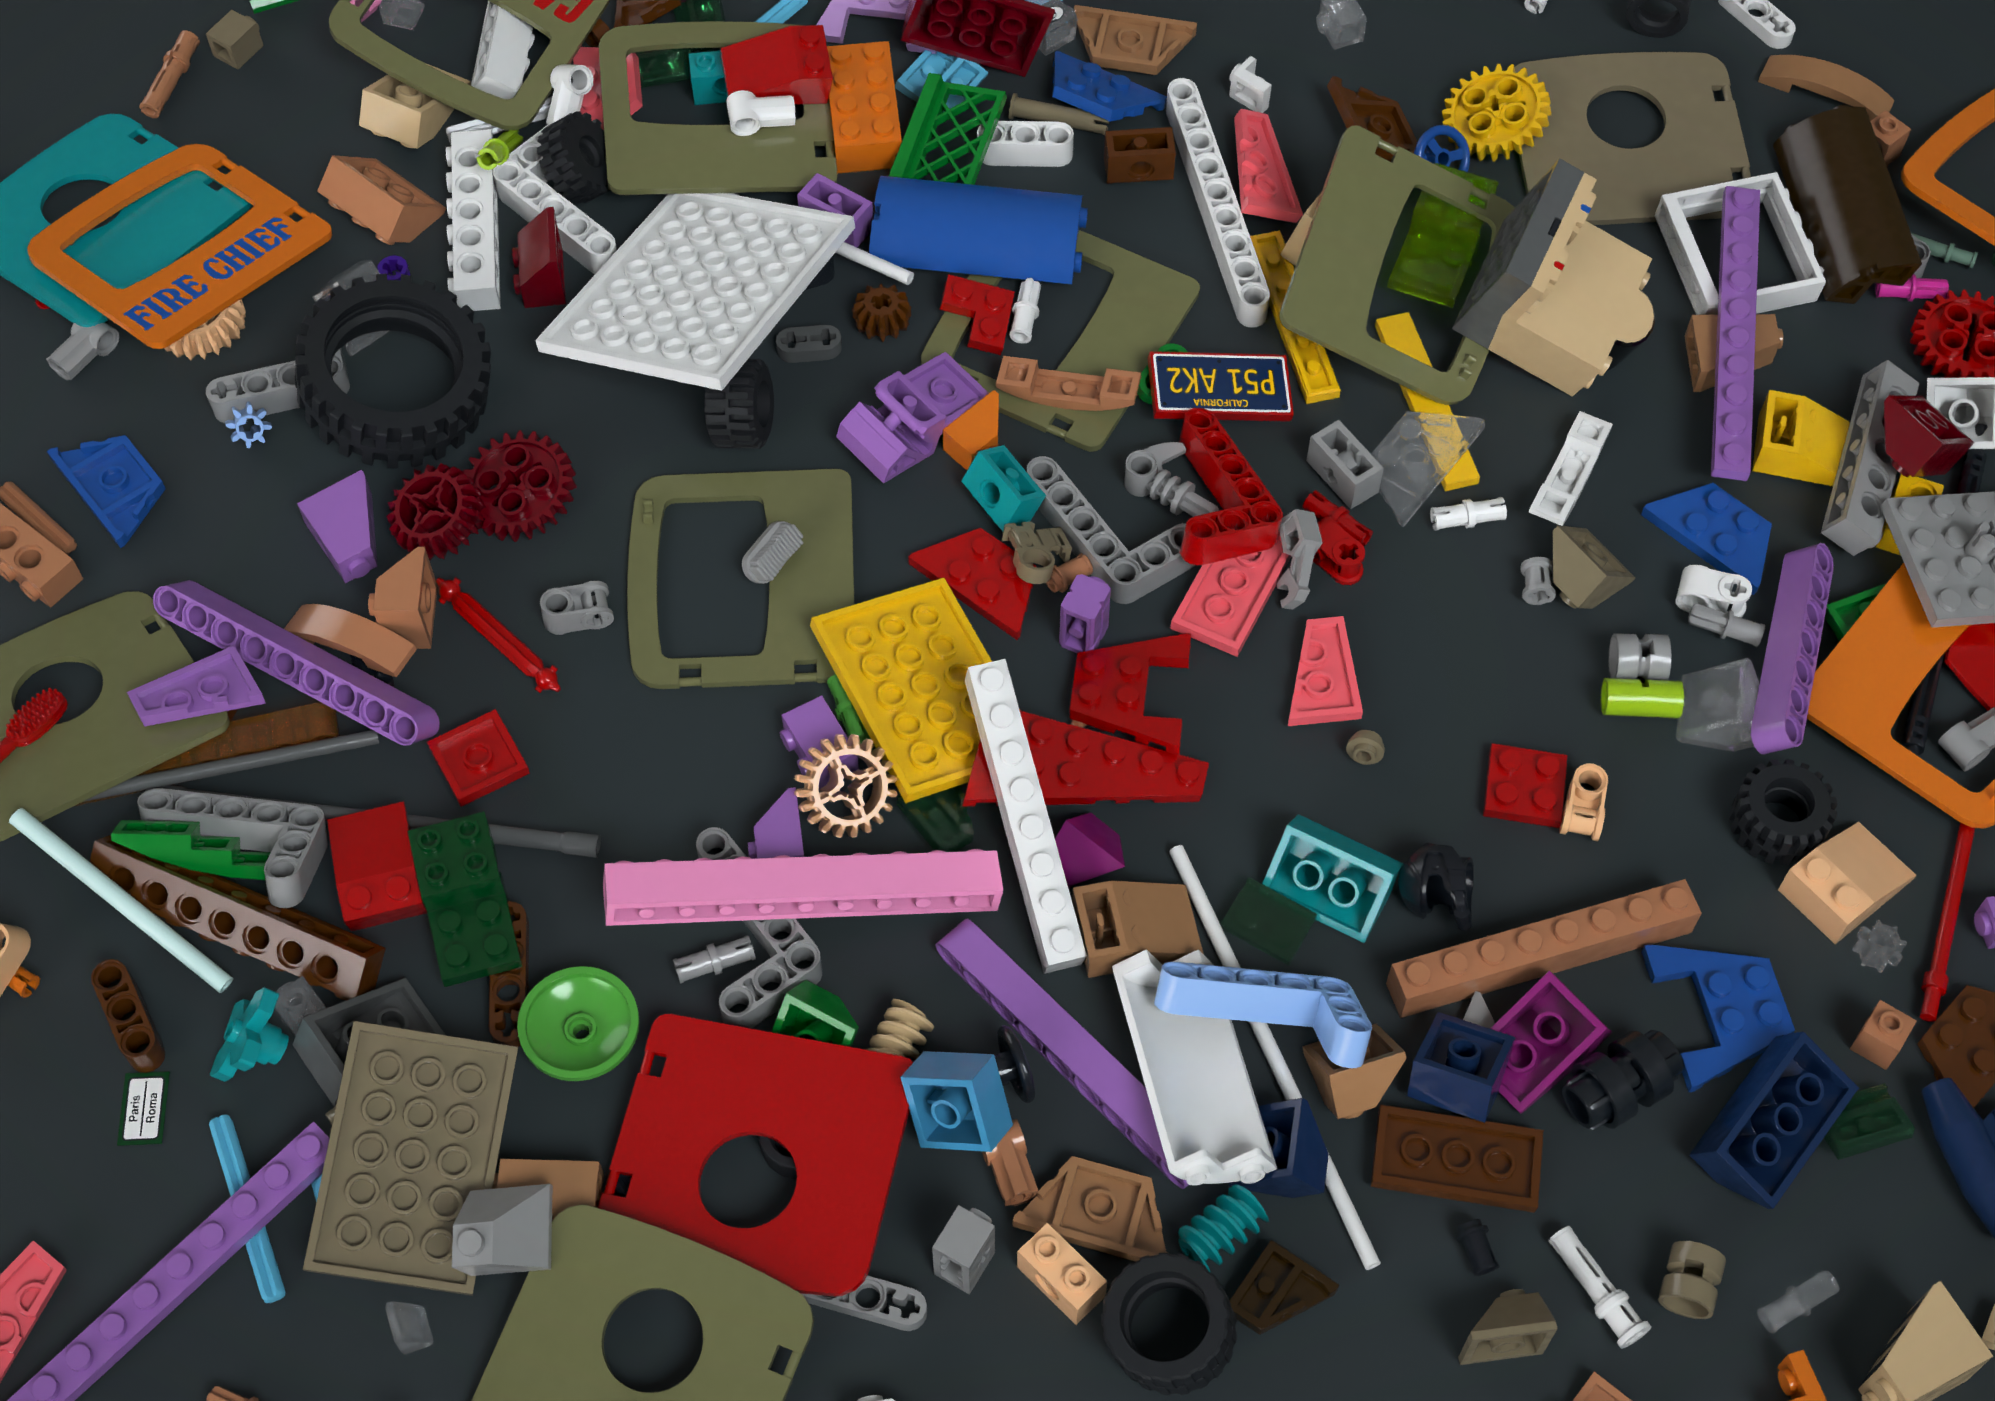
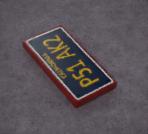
M1149 352L1147 359L1154 419H1184L1185 413L1192 408L1207 409L1218 420L1291 421L1294 416L1286 355Z

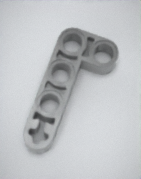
M340 348L333 357L331 371L334 382L347 394L350 389V382L345 358ZM295 361L212 380L206 387V396L216 419L223 423L227 420H234L235 415L231 408L244 409L246 408L247 401L251 403L253 410L256 412L264 408L267 412L266 415L300 408L297 401V388L295 387Z

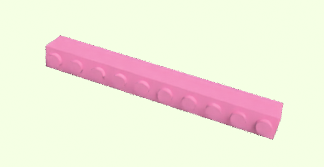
M971 849L966 852L934 850L928 853L897 851L891 854L877 855L855 853L847 856L817 854L812 857H790L780 855L774 858L752 859L750 857H738L727 860L699 858L694 861H672L661 859L655 862L637 863L624 860L604 864L603 877L606 926L998 911L1003 894L997 851H983L981 849Z

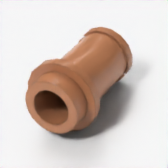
M1081 553L1058 567L1054 565L1052 577L1046 584L1052 592L1059 591L1063 593L1073 583L1076 575H1091L1093 573L1092 564L1088 557Z

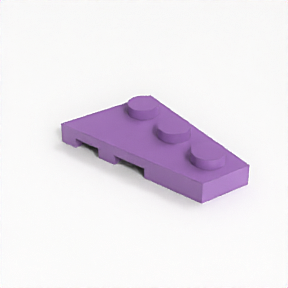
M235 645L127 692L144 727L266 704L259 687Z

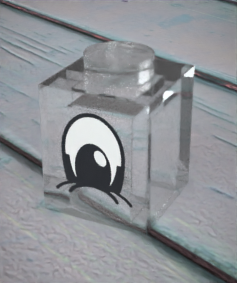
M1050 0L1042 5L1055 9L1054 16L1038 48L1045 56L1076 39L1077 15L1072 7L1066 6L1061 0Z

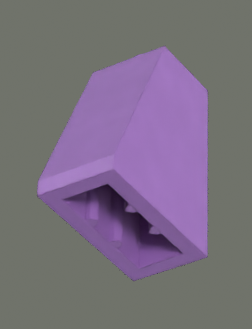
M362 470L297 503L306 526L345 584L355 578L365 576L370 570L378 566L372 493Z

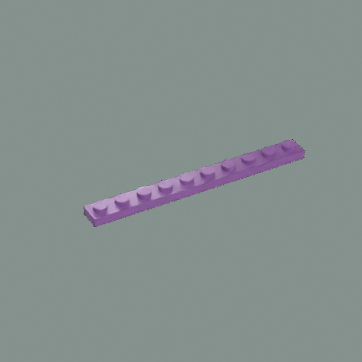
M1726 186L1722 200L1711 476L1747 481L1751 474L1760 190Z
M313 1121L7 1401H75L323 1173L330 1138Z

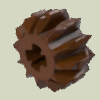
M880 282L878 288L875 289L867 285L865 293H857L856 304L852 308L853 318H855L858 331L866 332L869 340L879 336L882 342H884L888 335L897 339L899 331H907L911 317V306H909L906 293L898 292L895 284L885 288L882 282Z

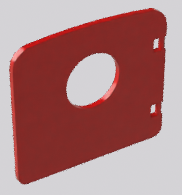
M675 1014L659 1016L651 1026L639 1073H637L609 1168L610 1173L598 1208L656 1226L734 1258L799 1293L838 1297L855 1291L865 1281L871 1267L910 1111L900 1077L913 1064V1061L898 1055ZM654 1056L666 1057L661 1077L649 1075ZM747 1135L768 1137L780 1143L788 1150L796 1166V1187L789 1204L776 1218L761 1226L735 1228L719 1222L706 1210L700 1193L701 1175L708 1159L720 1146L737 1137ZM620 1174L632 1176L626 1198L614 1195Z

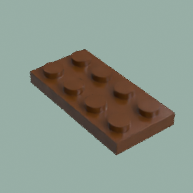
M1380 1105L1371 1187L1535 1213L1539 1201L1544 1130L1489 1121L1484 1123L1470 1118Z

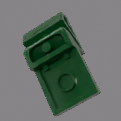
M485 811L409 830L408 836L420 893L428 913L444 987L523 967L508 905L507 892L502 873L498 870L497 853Z

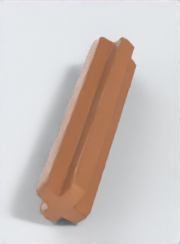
M9 481L0 487V499L24 522L67 555L75 551L77 543L74 542V538L19 487Z

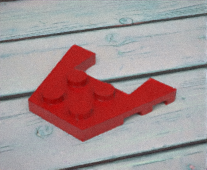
M1185 633L1078 652L1070 703V719L1113 734L1118 730L1135 736L1136 742L1145 745L1153 742L1165 746L1166 752L1180 755L1182 719L1144 716L1149 667L1189 668L1191 634Z

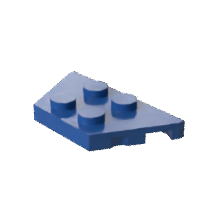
M1060 51L1055 52L1052 67H1054L1052 76L1053 98L1110 122L1127 116L1143 115L1144 108L1148 106L1154 107L1157 111L1165 109L1167 96L1131 82L1126 76L1115 75L1105 71L1095 63H1086Z
M126 435L108 438L102 442L89 441L80 443V449L60 452L58 447L47 450L52 462L120 548L127 544L166 489L163 481Z
M1714 483L1648 503L1643 507L1641 516L1717 570L1738 574L1748 579L1752 585V595L1758 591L1772 523Z

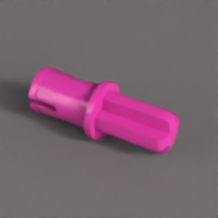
M1913 274L1903 286L1876 283L1875 290L1877 298H1907L1908 302H1912L1914 298L1934 299L1937 294L1945 298L1949 290V284L1946 279L1916 278V275Z

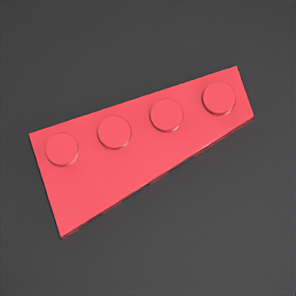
M1240 109L1234 117L1241 213L1297 223L1303 216V212L1269 116L1265 113Z

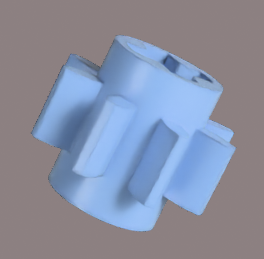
M247 401L246 408L238 410L236 407H232L231 409L235 415L234 420L225 421L226 427L236 429L231 435V440L235 442L241 438L245 441L247 448L251 447L252 441L259 440L265 443L263 431L272 429L270 422L261 421L267 413L266 410L261 408L256 412L249 401ZM247 418H252L255 425L251 426L250 431H244L242 425L246 424Z

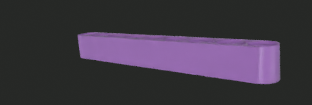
M187 580L160 586L153 595L154 608L163 618L223 650L235 645L243 661L400 745H411L431 738L439 730V717L430 706L194 581Z
M964 919L936 943V950L942 959L1171 1182L1181 1189H1185L1189 1185L1186 1180L1180 1179L1169 1172L1146 1087L998 945L969 919Z

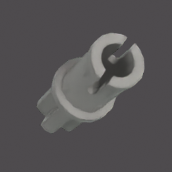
M1699 604L1693 605L1688 616V623L1690 625L1718 633L1721 639H1725L1727 636L1752 644L1755 647L1760 644L1765 630V624L1734 616L1733 611L1724 613Z

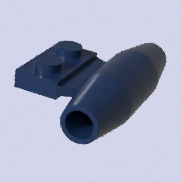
M1952 1078L1940 1079L1921 1090L1935 1139L1965 1199L1995 1239V1109L1982 1120Z

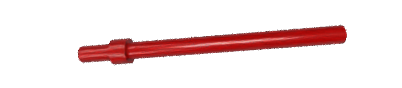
M1963 823L1959 825L1930 969L1924 973L1921 987L1924 992L1920 1018L1928 1022L1936 1021L1941 996L1946 994L1949 981L1946 970L1975 828Z

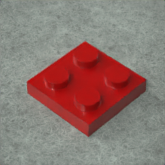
M496 709L427 741L428 747L460 807L530 774L525 760Z
M1492 743L1489 752L1483 816L1559 828L1562 822L1568 755Z

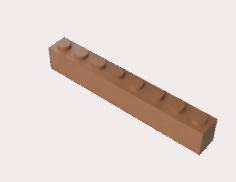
M1686 879L1393 963L1386 985L1400 1018L1471 998L1475 991L1485 994L1543 977L1549 970L1552 973H1557L1644 947V945H1652L1690 934L1702 912Z

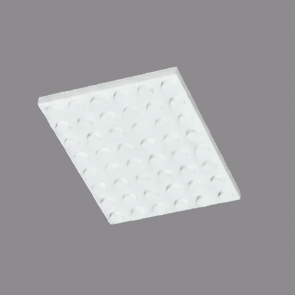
M727 193L668 194L535 340L538 352L722 391L855 229L854 216Z

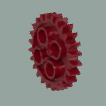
M522 430L518 431L516 439H511L506 432L503 436V442L500 444L494 438H491L492 448L487 450L480 446L478 448L482 455L480 459L473 457L468 459L474 468L462 471L465 475L468 474L474 480V484L481 490L482 496L480 499L485 505V508L480 511L484 521L476 523V528H482L487 536H491L495 532L500 541H503L509 533L513 541L517 542L522 532L530 540L533 536V529L536 528L541 533H546L544 524L547 521L557 525L558 522L554 515L556 513L567 514L563 502L574 501L573 496L568 491L577 488L572 478L576 475V472L571 465L570 458L566 452L564 453L558 442L553 444L547 435L540 439L536 431H533L528 439H526ZM525 460L522 464L515 466L518 462ZM548 481L544 486L537 488L541 483ZM498 484L494 489L489 490L491 486ZM521 505L519 509L511 512L514 507Z

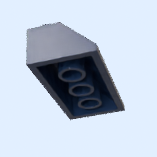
M1804 1031L1776 1036L1689 1155L1716 1183L1767 1209H1774L1859 1087Z

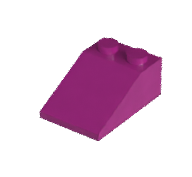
M1550 970L1490 1028L1515 1037L1499 1092L1522 1114L1567 1076L1575 1064L1587 1058L1613 1033Z

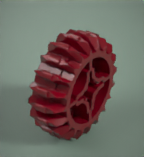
M442 463L439 464L437 469L427 464L424 473L414 469V478L411 480L402 478L405 486L401 490L393 489L397 499L388 502L389 508L393 512L386 516L388 522L392 525L389 530L396 538L397 543L403 549H407L408 552L413 551L417 547H425L430 561L435 555L445 560L448 550L451 553L458 554V546L461 543L470 546L468 536L470 534H479L475 524L484 521L480 511L485 508L484 502L480 499L482 496L481 490L474 484V480L468 474L465 475L459 468L454 466L449 468Z

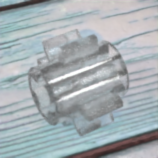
M1877 920L1872 930L1866 926L1860 928L1857 933V937L1860 940L1855 943L1852 950L1859 953L1862 966L1868 965L1877 968L1878 972L1882 973L1887 963L1895 967L1903 958L1899 952H1902L1907 942L1900 940L1897 926L1884 925L1880 920Z

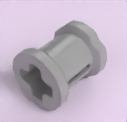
M1532 557L1524 560L1520 566L1521 573L1525 576V588L1522 591V598L1526 603L1532 605H1542L1553 601L1556 596V591L1551 586L1553 562L1545 557Z

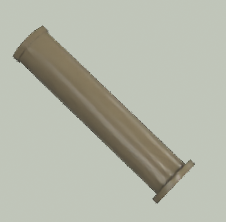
M1013 93L1009 108L1010 120L1018 117L1033 121L1064 122L1070 125L1071 128L1100 133L1102 135H1105L1108 127L1096 124L1095 122L1106 124L1110 122L1082 109L1020 98L1017 93Z

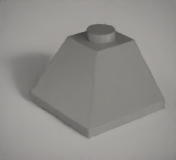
M541 1184L470 1191L453 1224L452 1268L470 1276L551 1270L553 1185Z

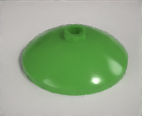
M570 967L545 977L528 993L518 1016V1037L529 1061L544 1074L565 1081L590 1080L613 1070L630 1053L639 1031L638 1007L630 989L612 973L594 967ZM581 1030L589 1032L585 1038L579 1039L575 1037Z

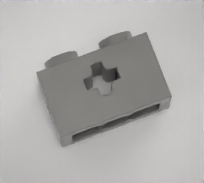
M1340 420L1335 421L1310 437L1306 461L1350 509L1379 493L1384 468Z
M958 1205L932 1247L934 1275L969 1295L995 1254V1225L991 1224L992 1220L988 1215L976 1208H970L968 1211Z

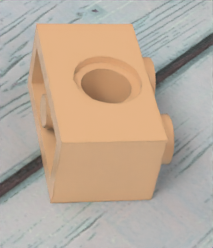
M1048 1223L1017 1251V1268L1075 1325L1104 1299L1107 1280Z

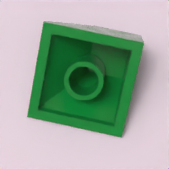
M804 980L785 994L772 1032L851 1047L859 1027L840 997L808 980Z

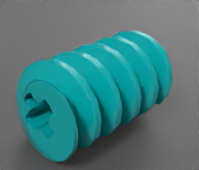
M1232 1185L1228 1189V1196L1223 1194L1217 1197L1215 1201L1216 1206L1211 1204L1204 1208V1216L1195 1215L1191 1219V1226L1184 1225L1179 1228L1178 1242L1184 1255L1188 1256L1191 1260L1199 1261L1205 1265L1209 1272L1210 1269L1206 1260L1210 1259L1215 1264L1221 1265L1223 1263L1219 1253L1221 1248L1229 1255H1233L1235 1253V1248L1231 1242L1233 1238L1245 1245L1248 1242L1243 1231L1245 1228L1253 1234H1258L1260 1228L1256 1219L1259 1218L1266 1223L1269 1222L1268 1216L1260 1202L1243 1186Z

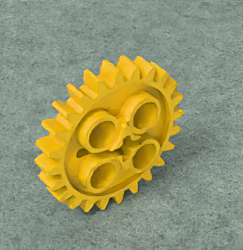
M1497 64L1493 72H1490L1489 68L1484 66L1483 74L1480 76L1476 72L1471 71L1472 80L1467 81L1461 78L1459 80L1461 89L1451 88L1452 98L1444 100L1446 109L1442 110L1443 125L1457 129L1468 143L1470 157L1477 152L1479 161H1482L1486 154L1491 155L1493 162L1497 160L1498 154L1503 153L1507 160L1510 159V151L1515 150L1520 155L1523 154V144L1530 147L1534 146L1532 136L1543 137L1542 127L1549 126L1548 116L1552 114L1549 92H1546L1545 83H1538L1537 74L1535 73L1528 76L1525 67L1516 73L1514 64H1511L1506 71H1502L1501 64ZM1448 136L1449 142H1454L1455 148L1459 149L1455 141Z

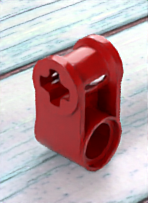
M1328 516L1322 518L1317 523L1323 543L1315 553L1313 563L1317 564L1339 584L1354 585L1363 576L1364 568L1362 562L1365 558V548L1361 542L1347 533L1334 519Z

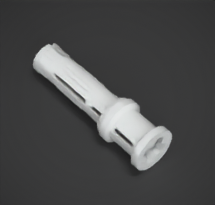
M1570 1226L1562 1228L1548 1241L1550 1245L1561 1256L1596 1304L1594 1309L1599 1319L1604 1318L1619 1338L1617 1344L1621 1349L1635 1343L1651 1329L1652 1326L1649 1322L1642 1321L1628 1303V1294L1614 1287Z

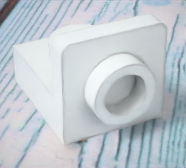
M1250 56L1242 64H1237L1233 68L1229 77L1231 81L1229 96L1249 109L1263 113L1269 107L1272 85L1255 75L1257 59Z

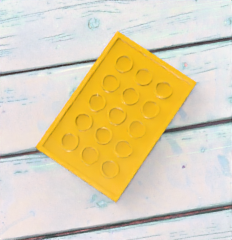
M945 578L811 617L810 627L870 739L873 741L875 748L880 747L885 750L882 761H891L893 763L892 768L888 772L897 778L894 783L904 802L908 803L968 783L980 736L966 688L965 676L968 667L992 662Z

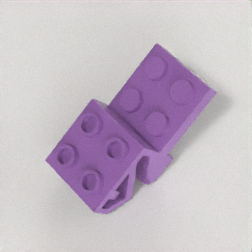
M943 352L905 375L897 371L881 380L874 389L876 390V396L884 403L883 406L875 409L872 405L869 406L859 401L840 423L836 437L879 480L885 483L934 454L940 435L943 434V429L989 394V392L949 354Z

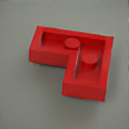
M948 274L940 310L973 318L967 347L1001 355L1015 291Z

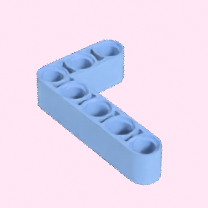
M1166 962L1161 968L1154 1004L1164 1012L1177 1015L1313 1027L1331 1062L1346 1068H1358L1364 1063L1372 1024L1352 987L1341 979L1184 962Z

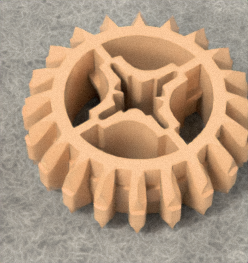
M242 299L164 349L167 352L172 351L177 358L185 354L190 360L196 355H200L205 360L207 353L211 352L219 356L220 348H231V339H240V330L245 328L244 318L246 317V309Z
M836 734L834 746L829 739L824 738L820 740L823 752L821 753L814 747L809 748V755L814 760L812 762L800 760L799 765L807 769L806 775L796 774L794 778L795 781L804 783V788L796 789L794 795L807 798L798 806L799 810L802 812L812 810L808 815L807 821L810 824L820 821L819 831L827 833L832 828L833 836L838 838L842 837L845 828L849 837H857L858 825L863 832H871L872 826L869 820L871 819L877 824H882L884 819L878 813L880 809L888 812L893 810L890 804L885 803L886 797H896L898 795L897 791L888 789V784L894 783L897 780L894 775L886 774V771L892 768L893 763L891 761L879 762L884 756L885 750L878 747L872 751L873 741L866 738L860 744L859 736L855 734L849 736L847 743L844 735ZM854 754L860 757L867 764L868 768L850 772L847 765L841 762L839 756ZM829 764L827 767L830 774L829 782L820 789L819 793L820 776L824 768ZM843 778L852 780V783L848 786L849 793L840 791V788L844 786ZM873 782L870 799L865 805L862 797L863 790L868 784ZM842 800L845 806L851 809L853 814L837 817L832 815L823 804L829 801Z

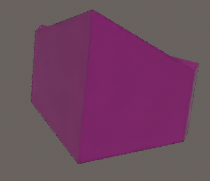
M1091 812L1066 820L1055 838L1068 889L1077 883L1125 867L1120 835Z

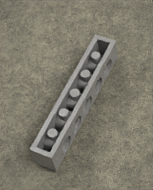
M1886 360L1862 376L1821 533L1853 556L1867 548L1875 547L1882 539L1885 517L1880 506L1886 498L1891 497L1892 489L1897 481V470L1891 465L1894 460L1886 453L1884 400L1889 395L1916 396L1919 382L1889 360Z

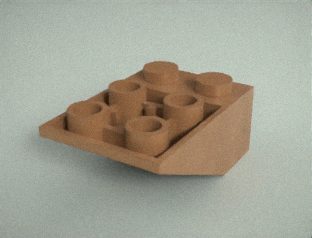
M1106 881L1073 887L1072 903L1087 954L1084 963L1088 978L1113 974V965L1146 949L1161 964L1173 962L1198 949L1203 953L1186 885Z

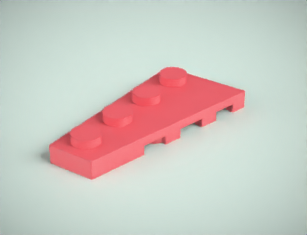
M34 1240L0 1275V1383L67 1271L61 1263Z

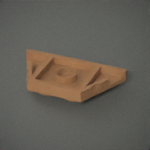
M1080 5L1074 6V20L1090 61L1104 68L1157 75L1196 36L1197 32L1196 22Z
M1075 1156L1070 1157L1059 1169V1173L1052 1180L1047 1181L1037 1192V1196L1022 1212L1019 1210L1013 1219V1227L1037 1233L1048 1223L1068 1243L1135 1262L1147 1255L1154 1256L1159 1255V1253H1167L1162 1234L1160 1214L1157 1211L1155 1202L1156 1196L1152 1178Z

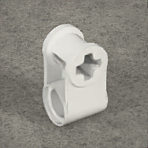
M1689 565L1682 571L1676 596V605L1690 613L1694 604L1728 613L1729 604H1733L1731 611L1734 612V616L1742 618L1746 611V601L1749 600L1752 594V585L1748 579L1738 574L1725 573L1702 565ZM1737 584L1736 591L1732 592L1733 585Z

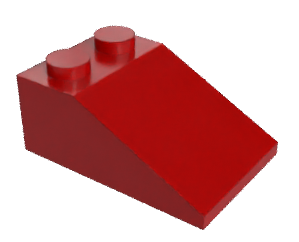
M823 25L788 26L721 48L720 53L727 96L736 91L745 90L752 92L755 97L792 95L795 104L828 103L833 76Z
M404 801L327 819L340 906L344 923L351 932L427 913L421 897L408 831L411 829Z

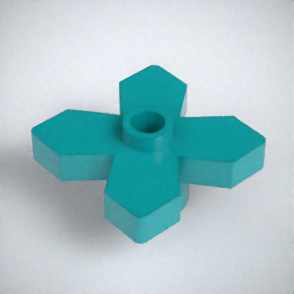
M263 987L256 991L251 1001L242 999L234 1005L224 1033V1040L226 1042L216 1055L210 1072L211 1077L225 1082L233 1078L237 1069L245 1072L253 1068L256 1062L263 1065L269 1062L275 1065L280 1061L287 1048L289 1036L282 1033L281 1027L268 1022L275 1009L279 993Z

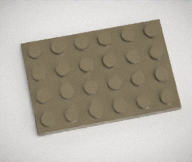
M353 1021L303 1271L473 1296L476 1276H470L452 1268L453 1224L470 1191L492 1189L518 1047Z

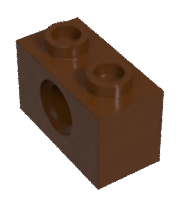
M1172 127L1105 131L1104 162L1107 183L1174 179L1176 150Z

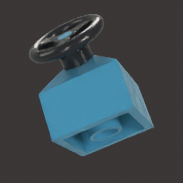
M1001 1026L997 1031V1041L1000 1050L998 1054L923 1051L900 1077L920 1148L992 1152L1013 1126L1003 1086L1008 1085L1009 1081H1011L1014 1090L1023 1102L1030 1103L1034 1100L1035 1085L1029 1063L1016 1034L1009 1026Z

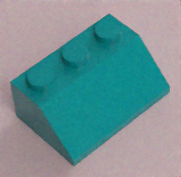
M1298 814L1286 826L1259 893L1365 943L1393 890L1404 863Z

